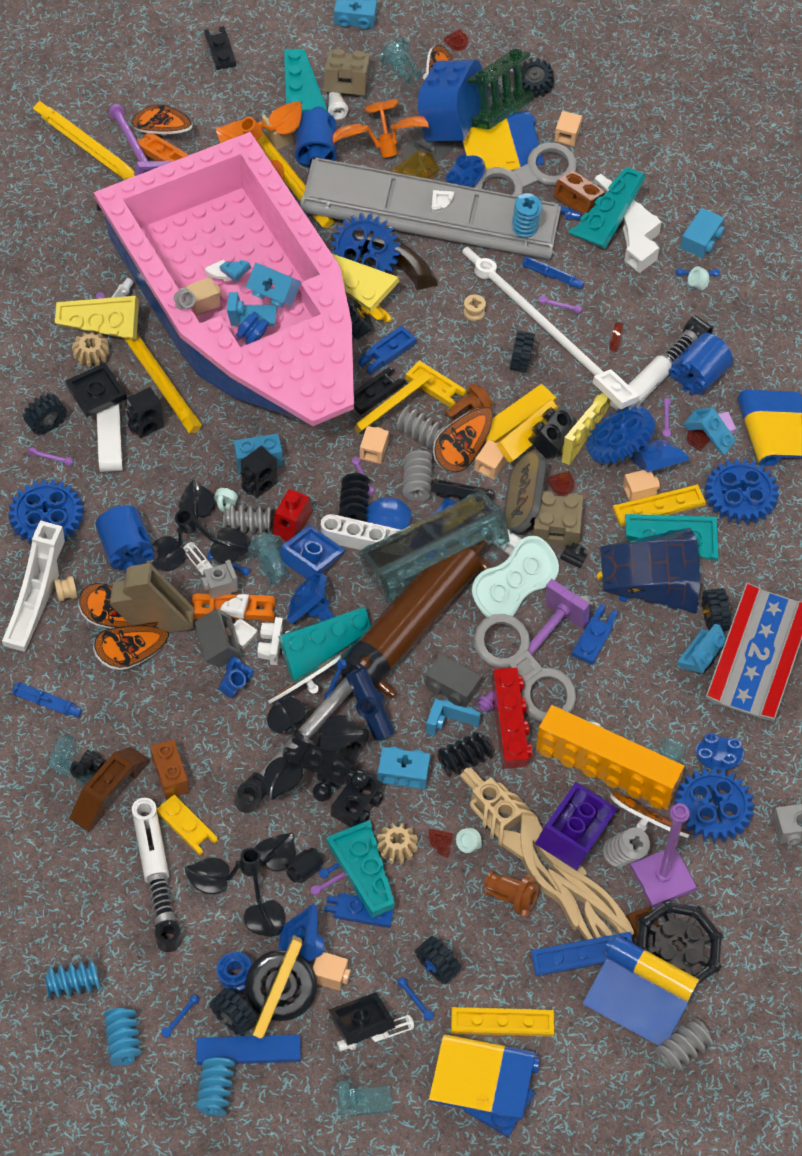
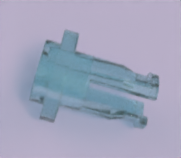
M400 36L398 40L391 42L383 49L380 61L386 67L392 65L397 74L404 79V83L408 85L411 83L409 81L411 76L403 64L406 65L416 80L422 76V71L417 69L415 62L408 54L410 45Z
M263 532L261 536L251 541L248 547V555L252 559L258 558L261 568L268 578L267 582L272 586L281 583L279 577L289 578L290 575L285 570V564L279 552L283 545L282 538L272 533L265 534Z

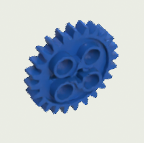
M360 213L359 219L352 215L351 222L347 219L343 221L345 227L341 225L337 227L340 233L332 235L337 239V241L330 243L336 247V249L331 251L332 254L358 262L364 250L361 246L367 242L370 231H373L374 234L367 246L369 250L364 254L361 264L368 266L366 259L371 257L376 261L374 269L387 273L386 269L391 272L394 268L391 263H398L394 256H398L401 253L395 250V248L401 244L394 242L398 234H391L394 227H386L388 220L381 223L380 215L374 220L372 219V213H369L367 218L364 217L363 213ZM356 229L363 230L365 234L364 239H358L355 236ZM375 238L383 239V248L375 245ZM347 249L355 250L357 255L355 259L348 257Z
M636 405L631 409L625 407L622 412L618 409L614 415L609 413V418H602L603 422L601 424H595L597 429L590 430L592 435L587 437V451L593 460H597L599 464L603 461L606 465L610 461L615 464L618 459L624 461L625 456L631 458L634 451L640 452L639 447L647 446L645 441L652 439L651 434L655 433L653 428L656 427L655 420L648 409L644 410L642 406L637 409Z
M735 458L734 464L726 460L725 466L719 463L717 470L712 469L711 475L707 477L705 485V498L708 499L707 505L713 506V513L720 511L719 518L728 516L729 523L732 519H736L737 525L740 524L741 520H744L746 525H749L750 519L755 523H758L759 517L765 520L767 514H772L779 496L777 492L779 485L775 484L776 478H769L771 471L763 472L764 465L757 468L755 467L756 461L747 464V459H744L743 463H739L738 459Z
M43 479L42 485H38L36 481H33L34 487L31 488L25 485V492L18 490V497H12L13 504H9L10 512H8L11 528H14L15 535L20 534L21 540H25L28 537V543L32 544V538L40 520L62 526L65 541H68L67 534L74 536V529H80L84 509L81 498H78V492H72L71 486L64 488V482L55 485L54 479H52L50 484H47L46 480Z
M703 768L701 775L694 771L692 778L686 776L685 783H680L679 790L676 791L674 805L681 803L689 809V818L682 824L687 823V832L692 829L695 831L694 838L701 834L703 835V842L708 837H711L712 842L716 843L717 837H720L722 842L725 843L727 836L734 840L736 832L742 835L744 827H749V820H752V811L754 809V803L751 802L753 794H747L749 786L741 787L742 778L737 781L733 780L735 773L725 776V770L718 774L714 768L711 773H708ZM718 790H723L727 792V794H721L718 792ZM699 794L702 795L704 798L699 799L696 798L694 795ZM729 811L732 812L734 815L729 816L724 812ZM701 816H707L711 820H704ZM716 816H718L721 824L717 822Z

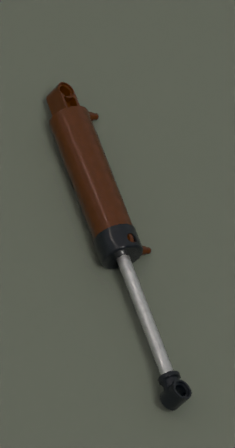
M477 523L461 541L449 539L359 640L354 642L343 654L340 660L344 659L346 661V668L341 671V676L344 679L298 730L300 734L311 738L352 692L346 675L357 668L366 667L376 689L378 688L391 698L397 695V692L384 681L389 672L480 569L484 571L493 568L480 556L492 537V529L488 524ZM476 535H480V536H482L484 539H480V538H478ZM292 738L283 746V748L275 755V757L267 764V766L276 758L283 757L282 754L285 747H289L292 749L298 748L296 744L292 743ZM267 766L260 773L254 772L246 782L239 786L234 799L235 806L239 811L243 813L253 812L267 795L264 788V773ZM249 794L254 800L247 801L242 795Z

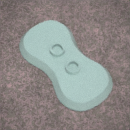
M528 536L516 544L511 555L504 563L482 571L476 577L472 586L473 598L481 612L486 617L493 614L513 616L527 595L533 591L546 588V584L551 578L553 580L556 579L559 572V563L554 551L542 538Z

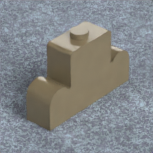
M151 563L130 566L126 569L124 581L113 582L110 605L130 625L158 622V628L167 632L192 629L195 608Z

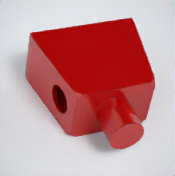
M292 489L287 491L274 515V537L289 541L301 532L312 513L309 496Z

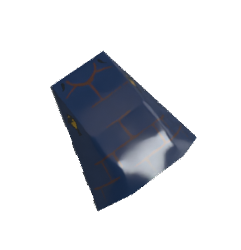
M691 528L601 546L602 585L604 592L632 599L636 597L644 599L648 603L654 604L656 602L667 605V608L675 610L679 608L690 613H697L700 573L697 539Z

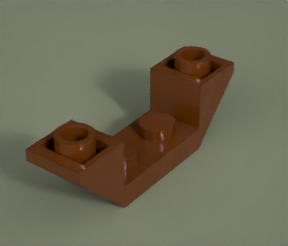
M132 747L114 752L83 787L69 817L70 820L87 832H90L104 816L103 805L129 775L135 779L147 766L150 759Z

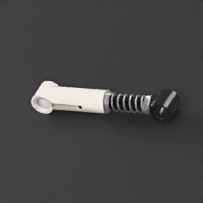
M693 315L686 323L683 334L679 339L672 343L662 355L656 356L628 384L639 395L638 402L628 406L629 409L635 405L638 409L640 404L669 375V369L673 361L701 334H712L714 327L698 316ZM610 402L612 408L615 410L620 409L615 403Z
M140 798L132 806V816L144 879L150 886V897L154 905L156 944L161 951L173 952L181 944V932L179 925L175 921L174 913L171 912L173 909L170 906L172 901L169 900L171 895L168 894L169 888L166 887L168 885L169 871L155 802L151 799ZM143 812L150 813L148 816H140ZM146 829H150L152 845H148ZM166 934L174 935L171 939L162 938Z

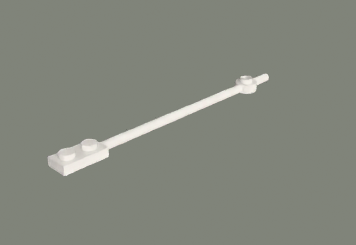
M469 247L463 249L462 253L475 264V274L481 279L490 278L594 375L592 383L620 409H623L638 402L639 395L611 369L603 372L496 273L497 265L494 261L486 258L481 259Z

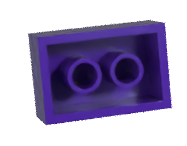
M575 782L544 826L535 844L577 871L607 827L617 808Z

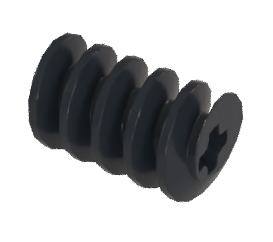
M351 473L344 476L341 480L339 516L364 522L367 521L368 484L370 479L366 475Z
M478 732L472 734V738L466 736L463 741L457 740L455 746L449 744L446 749L440 748L438 750V760L449 777L450 770L458 775V766L464 770L467 768V762H469L472 767H475L476 758L483 763L484 754L489 759L493 758V754L487 739Z

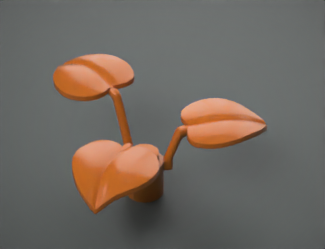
M389 99L365 107V112L367 113L380 111L384 134L379 135V140L376 139L368 125L358 123L337 129L333 134V143L335 144V142L344 137L367 131L374 141L376 148L379 147L381 157L387 158L398 154L396 148L397 129L406 127L429 128V125L424 116L404 118L399 120L398 123L391 125V129H393L391 136V133H388L384 110L396 107L399 102L398 99Z
M300 101L276 109L269 117V123L272 126L263 124L262 121L257 123L254 118L246 117L243 120L216 128L220 143L251 132L257 141L262 136V128L270 131L276 129L280 135L290 134L298 128L301 122L302 104ZM279 160L270 161L282 179L284 175L283 165Z

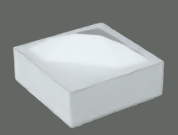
M241 618L233 624L239 647L243 650L258 635V630Z

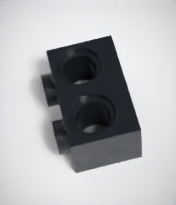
M151 387L127 398L128 408L125 409L129 417L127 425L132 434L137 433L141 439L164 427L162 403Z
M562 404L554 409L552 407L548 408L542 414L543 420L533 426L531 429L533 433L528 438L531 444L545 458L550 457L562 448L565 436L578 422Z
M262 445L241 460V486L246 494H252L257 499L277 484V459Z
M370 776L368 784L363 788H355L349 781L331 805V816L349 827L368 821L371 815L370 810L373 806L378 807L384 798L383 784ZM367 790V791H370L371 793L365 795V794H362L361 792ZM356 809L357 812L350 813L347 810Z

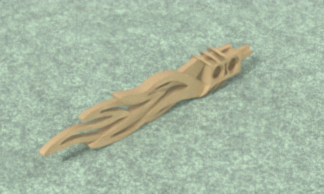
M471 767L464 769L460 777L472 790L470 807L483 821L482 827L486 830L487 825L490 829V836L494 838L495 834L498 837V845L504 847L523 861L528 875L535 877L536 884L541 892L554 899L560 905L574 931L578 928L586 940L593 939L581 916L576 898L585 904L584 915L594 938L601 937L598 930L604 937L613 935L595 912L606 919L618 934L631 932V937H633V928L623 911L603 888L586 877L587 872L581 865L576 871L535 844L542 832L538 821L539 818L535 813L531 812V809L523 803L518 795L509 792L502 783L495 782L491 777L484 782ZM484 796H491L494 799L486 800ZM506 813L510 817L503 818L499 814ZM521 822L520 833L508 831ZM534 847L541 855V857L546 861V863L549 866H551L555 871L550 869L548 871L546 870V868L542 865L539 858L537 857Z

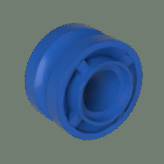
M255 311L251 315L249 314L237 329L236 337L240 340L246 338V345L259 340L266 332L269 324L265 319L259 321V314Z
M231 952L219 960L216 971L225 989L229 988L230 991L232 990L235 993L246 991V976L252 963L245 954ZM234 970H241L237 975H230Z

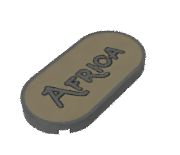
M534 451L524 454L516 462L509 477L503 523L507 529L516 534L528 529L532 524L530 520L532 517L536 518L540 510L546 462L540 454Z

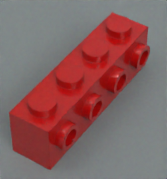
M517 667L494 669L491 684L502 769L526 767L529 758H532L531 744H527L526 735H529V723L524 721L523 712H526V700L521 698L520 692L524 687L523 676L518 675Z

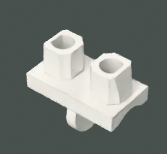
M275 617V623H262L261 638L272 639V643L259 642L258 658L270 660V665L278 664L281 648L278 636L282 635L283 618Z

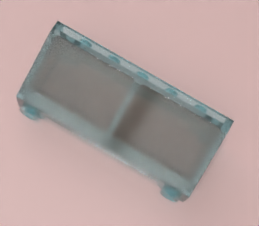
M481 490L374 544L366 546L359 551L363 567L386 603L397 597L395 591L399 586L401 588L405 587L404 579L482 540H485L488 545L492 543V540H495L499 546L510 542L504 512Z

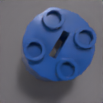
M317 106L313 110L303 112L301 114V122L295 130V158L304 167H311L312 159L315 158L332 161L336 159V142L335 144L333 143L336 119L329 112L325 111L323 107Z
M703 333L673 361L669 374L683 386V391H691L689 393L690 396L693 394H703L733 364V356L723 340L713 334Z
M129 505L118 506L107 510L98 517L95 523L96 530L109 565L113 569L124 570L126 573L128 567L144 564L155 557L153 546L138 509Z

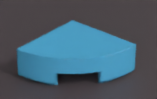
M244 260L230 263L227 261L220 265L219 268L221 272L237 282L251 269V265Z

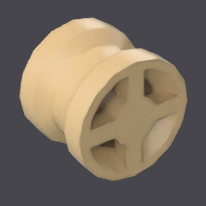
M480 295L468 296L464 301L465 317L471 321L482 319L485 315V299Z
M73 576L67 577L66 580L62 581L60 579L54 580L59 602H63L66 598L77 599Z

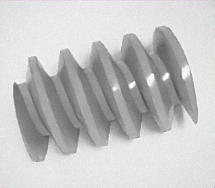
M408 405L398 418L397 430L404 432L406 436H411L415 441L419 440L421 445L426 444L428 449H433L434 441L438 434L447 426L445 425L440 430L439 421L432 425V417L424 421L425 413H421L417 417L418 409H414L410 413V405Z
M412 451L404 457L403 495L408 500L425 501L431 496L429 492L431 491V461L433 456L427 451Z
M231 504L228 510L224 509L223 528L231 526L238 530L240 527L242 534H245L248 528L251 534H255L258 528L260 535H264L266 529H268L270 534V506L263 513L261 506H258L256 512H253L252 505H249L247 511H244L242 504H240L238 510H235L234 504Z
M635 827L609 838L604 843L602 848L603 856L610 865L623 867L643 858L649 851L650 840L644 830Z
M694 1018L693 1021L686 1024V1028H680L678 1033L672 1034L670 1039H666L662 1045L656 1046L655 1051L658 1059L667 1069L671 1070L674 1067L680 1071L682 1070L680 1061L686 1065L690 1064L688 1055L696 1059L698 1054L695 1049L704 1053L706 1049L703 1043L712 1047L713 1041L706 1026L699 1019Z

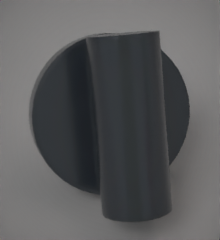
M573 542L572 545H566L560 559L581 569L588 554L584 552L585 547Z

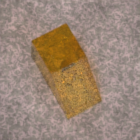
M417 150L391 172L430 179L440 169L431 153Z

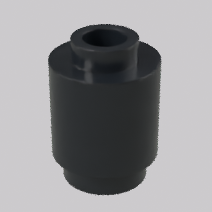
M314 848L304 849L286 864V874L292 882L296 883L298 881L302 884L320 869L323 859Z

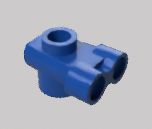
M231 657L226 664L227 671L218 688L229 698H233L238 690L246 682L250 681L254 674L253 669L243 665L237 657Z

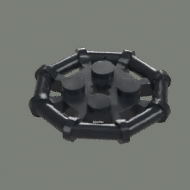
M663 900L661 905L637 920V946L700 979L699 984L713 973L720 971V951L723 934L715 928L703 913L702 907ZM673 913L690 917L688 921L674 919ZM664 916L666 922L662 926L657 928L653 925L654 921ZM696 920L699 922V924L703 927V929L707 932L708 935H701V930L697 926L693 925ZM648 933L653 935L652 947H647ZM679 940L684 947L677 951V947L672 945V942ZM711 943L710 958L703 956L704 944ZM698 963L701 964L704 968L693 975L690 969Z

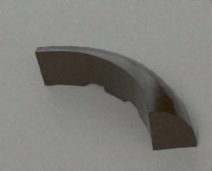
M355 231V236L358 239H364L365 234L363 231ZM369 233L367 242L361 246L364 248L362 254L369 250L367 246L374 233ZM331 234V242L337 241V239L332 236L333 234ZM375 238V245L383 248V239ZM400 243L401 245L395 248V250L401 252L400 255L394 256L398 260L396 265L403 269V272L411 279L416 289L421 290L438 286L437 280L428 264L416 252ZM347 249V254H356L355 250Z

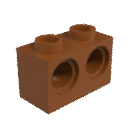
M572 170L558 179L553 196L575 211L581 212V215H584L585 212L588 213L596 205L594 202L600 196H604L606 191Z
M174 739L150 746L152 760L165 799H169L173 795L180 796L189 793L188 779Z

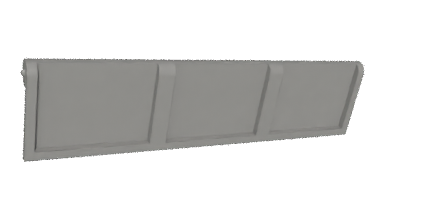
M321 158L312 159L304 196H302L299 203L303 212L339 220L347 219L351 222L352 215L359 219L360 213H363L365 218H367L369 213H372V219L375 220L380 215V222L383 223L385 220H388L386 227L393 226V230L547 260H550L551 254H554L552 249L561 206H558L556 203L541 201L542 208L538 230L533 236L524 238L513 232L512 219L515 200L518 196ZM433 190L454 192L453 201L449 207L443 211L431 213Z

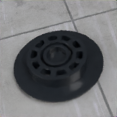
M274 950L263 954L248 970L245 981L246 995L251 1006L259 1014L262 1011L287 950ZM299 954L292 967V970L296 973L290 972L279 1000H283V1004L277 1003L271 1020L287 1021L297 1018L306 1012L314 1001L317 991L316 975L309 962ZM264 975L268 976L267 980H262ZM296 978H300L301 983H297ZM263 986H266L267 990L265 992L262 991ZM296 988L300 989L299 994L295 993ZM292 996L293 1000L288 1002L287 999Z

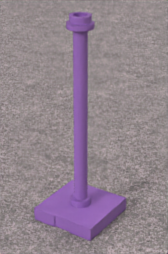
M114 104L110 107V117L117 120L139 161L136 164L135 176L174 162L148 161L124 118V108L119 104Z
M552 578L546 584V605L556 612L530 642L528 652L533 655L563 617L583 630L589 623L590 603L572 593ZM492 689L486 697L480 696L477 706L486 713L494 709Z
M681 803L674 805L670 810L672 824L665 850L630 863V868L640 883L651 908L661 905L663 900L671 901L697 889L676 849L682 823L688 820L690 814L687 806Z

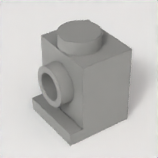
M230 560L225 561V564L203 570L204 577L200 578L204 591L208 590L211 599L238 591L237 576Z

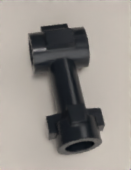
M87 750L80 762H72L70 772L75 778H80L83 775L86 777L90 771L94 770L97 772L103 766L105 760L95 751Z

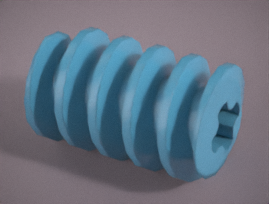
M524 193L515 200L512 225L513 232L520 237H531L538 230L542 205L535 195Z
M89 960L88 968H85L83 962H79L77 970L70 963L66 972L62 965L58 966L57 973L53 971L52 967H48L47 975H45L49 1000L52 997V992H55L57 998H61L63 990H65L67 996H71L73 988H75L78 995L82 994L83 987L86 988L88 993H92L93 985L100 991L97 967L93 960Z
M126 1008L107 1010L104 1012L106 1017L104 1021L107 1027L108 1053L111 1056L109 1062L113 1066L130 1065L135 1062V1057L141 1055V1049L135 1048L140 1045V1040L134 1039L139 1035V1031L132 1029L138 1025L137 1020L132 1019L137 1016L136 1011Z
M214 1057L202 1062L203 1071L200 1075V1091L197 1094L198 1101L196 1102V1109L202 1114L213 1116L227 1115V1112L221 1108L229 1106V1102L223 1098L230 1097L231 1092L224 1088L232 1087V1082L226 1078H231L234 1075L233 1071L227 1069L235 1067L233 1060Z

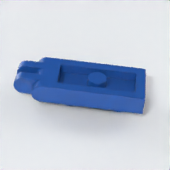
M339 893L338 897H327L326 903L335 904L336 906L326 905L324 911L333 913V918L386 928L391 926L394 909L371 918L359 896Z

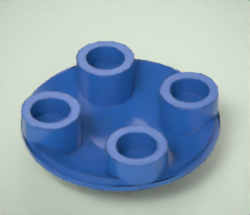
M462 154L457 157L456 163L450 172L446 174L445 179L448 183L473 187L482 178L485 171V163L479 156Z
M384 497L377 499L367 508L366 522L406 531L411 522L410 509L403 501L396 498Z
M714 733L706 734L704 740L697 745L695 751L700 763L716 770L735 768L744 758L742 742L739 739L720 737Z

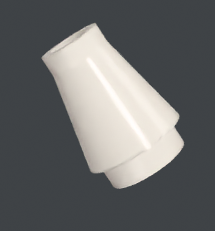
M330 92L328 112L336 120L343 119L347 115L348 106L341 93Z

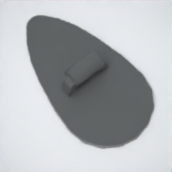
M421 128L412 137L403 153L400 163L401 174L414 175L433 166L451 151L454 141H425L423 129Z

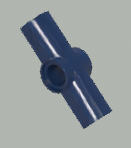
M360 667L349 672L346 678L357 700L356 710L360 716L365 718L374 739L379 741L391 736L395 730L383 706L385 702L384 696L380 691L376 690L366 667Z

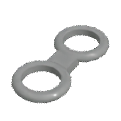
M548 142L535 147L528 156L527 164L513 171L501 167L485 169L482 178L473 188L482 189V185L487 179L503 177L512 183L514 187L513 195L519 196L523 194L524 189L539 182L545 185L556 186L560 177L572 170L576 171L577 162L574 154L567 147L559 143ZM546 152H556L566 159L568 168L561 175L548 176L537 168V158Z
M493 614L479 624L474 635L475 650L480 659L489 666L499 669L518 668V675L523 676L524 687L520 692L521 698L526 700L527 714L540 722L543 721L547 714L534 706L530 696L532 685L541 678L554 679L563 686L566 693V701L562 710L571 713L576 702V692L572 681L562 671L553 668H542L528 652L530 646L529 633L522 622L507 614ZM495 624H505L512 627L517 632L520 640L517 653L509 658H498L489 653L484 644V635L489 627Z

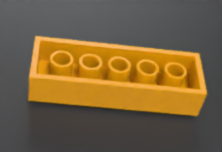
M551 705L539 726L536 750H539L542 756L546 758L554 757L568 768L575 767L582 770L584 775L589 778L597 777L611 788L619 787L625 790L632 798H642L649 801V804L654 808L668 810L676 791L679 789L684 765Z

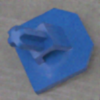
M314 573L296 589L295 594L290 600L288 622L293 624L305 613L309 614L312 618L317 615L321 621L334 617V614L327 607L330 605V602L324 596L327 579L325 575Z

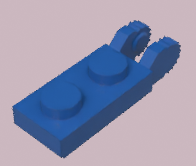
M400 326L370 347V350L359 358L358 364L363 367L375 358L376 361L367 369V372L373 375L383 366H386L417 344V339L403 326Z
M600 604L594 617H591L571 655L591 665L594 664L608 639L619 614V611L614 609L610 613L607 623L601 621L600 618L604 614L606 607L604 604Z

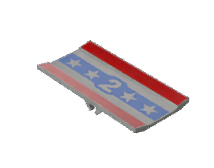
M746 582L706 694V699L715 704L760 719L775 721L802 641V601H795L764 591Z

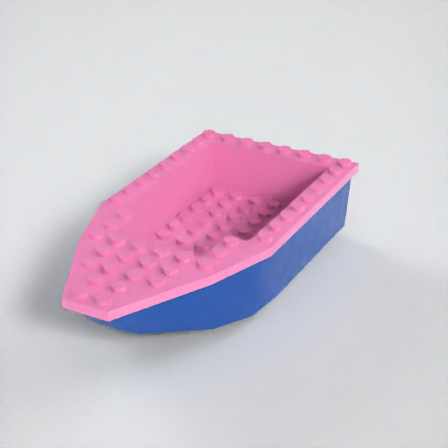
M251 132L94 192V198L105 216L110 241L174 345L199 377L233 398L292 418L301 419L311 426L318 425L354 409L352 322L340 266ZM223 259L225 262L229 261V263L240 262V260L250 263L251 269L237 282L234 280L224 281V279L211 278L214 285L218 284L222 293L220 307L197 316L192 308L180 310L176 307L174 294L180 288H186L190 284L208 278L204 268ZM255 263L302 281L293 305L284 304L283 308L277 306L276 324L274 326H267L266 332L259 340L246 345V338L240 340L236 337L239 326H231L227 314L229 292H238L240 301H243L244 305H274L270 303L272 298L265 296L263 300L251 295L253 290L246 288Z

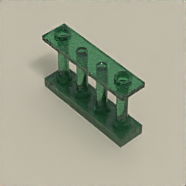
M512 49L509 53L467 79L468 84L479 86L481 112L471 119L472 127L490 130L534 100L533 91H526L522 86L520 64L530 57V52ZM513 68L514 89L511 92L509 70ZM501 75L503 86L502 99H500L498 77ZM489 83L491 85L492 104L490 105V107L487 92V85Z

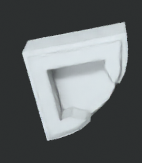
M433 190L431 213L440 212L449 207L453 201L454 192Z
M224 259L204 268L205 274L212 279L232 280L220 271L219 266L225 263Z
M237 595V597L224 602L220 610L232 617L243 619L249 595Z

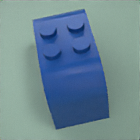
M478 60L436 61L432 66L418 94L419 116H424L429 125V128L422 127L425 141H464L489 95L483 68Z

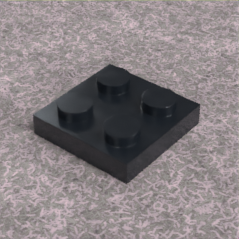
M106 363L65 380L68 390L86 417L127 399L125 391Z
M376 992L329 1009L330 1017L347 1046L395 1028L392 1016Z

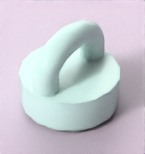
M694 267L688 275V284L695 289H706L709 284V273L702 267Z
M219 488L216 490L214 499L220 511L224 513V509L228 510L231 504L235 506L238 496L230 489Z
M465 828L458 832L456 843L462 852L471 853L482 847L481 836L476 829Z

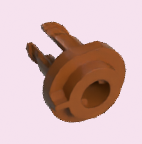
M476 383L466 387L468 395L454 403L449 410L443 411L445 416L448 415L451 418L468 407V410L451 420L450 424L471 410L483 407L491 408L493 406L490 396L483 387L477 386Z
M490 871L483 884L484 887H488L484 891V895L490 894L499 900L514 904V912L525 917H529L539 894V886L536 884V879L530 875H526L521 881L506 875H497L494 871Z

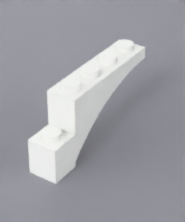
M599 174L594 180V184L606 192L612 183L610 179H607L602 174ZM633 200L620 225L623 229L627 245L624 261L641 273L658 259L659 247L651 240L660 234L661 221L657 216L648 212L640 203Z
M41 520L32 538L31 551L21 591L2 640L3 646L25 652L55 586L54 580L59 577L57 558L65 543L62 526Z

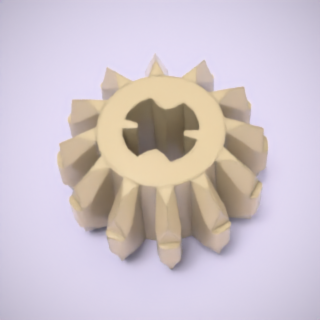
M93 330L88 335L83 332L82 337L76 336L75 342L72 345L75 361H79L80 366L87 363L89 369L94 363L96 366H99L100 362L106 363L107 356L110 354L107 338H103L101 333L95 335Z
M392 822L390 829L383 827L382 834L377 835L378 852H382V860L390 857L389 863L391 865L395 862V859H398L401 865L404 863V858L411 861L413 858L412 853L417 852L418 846L416 843L418 842V837L413 835L412 827L405 829L404 823L396 827Z

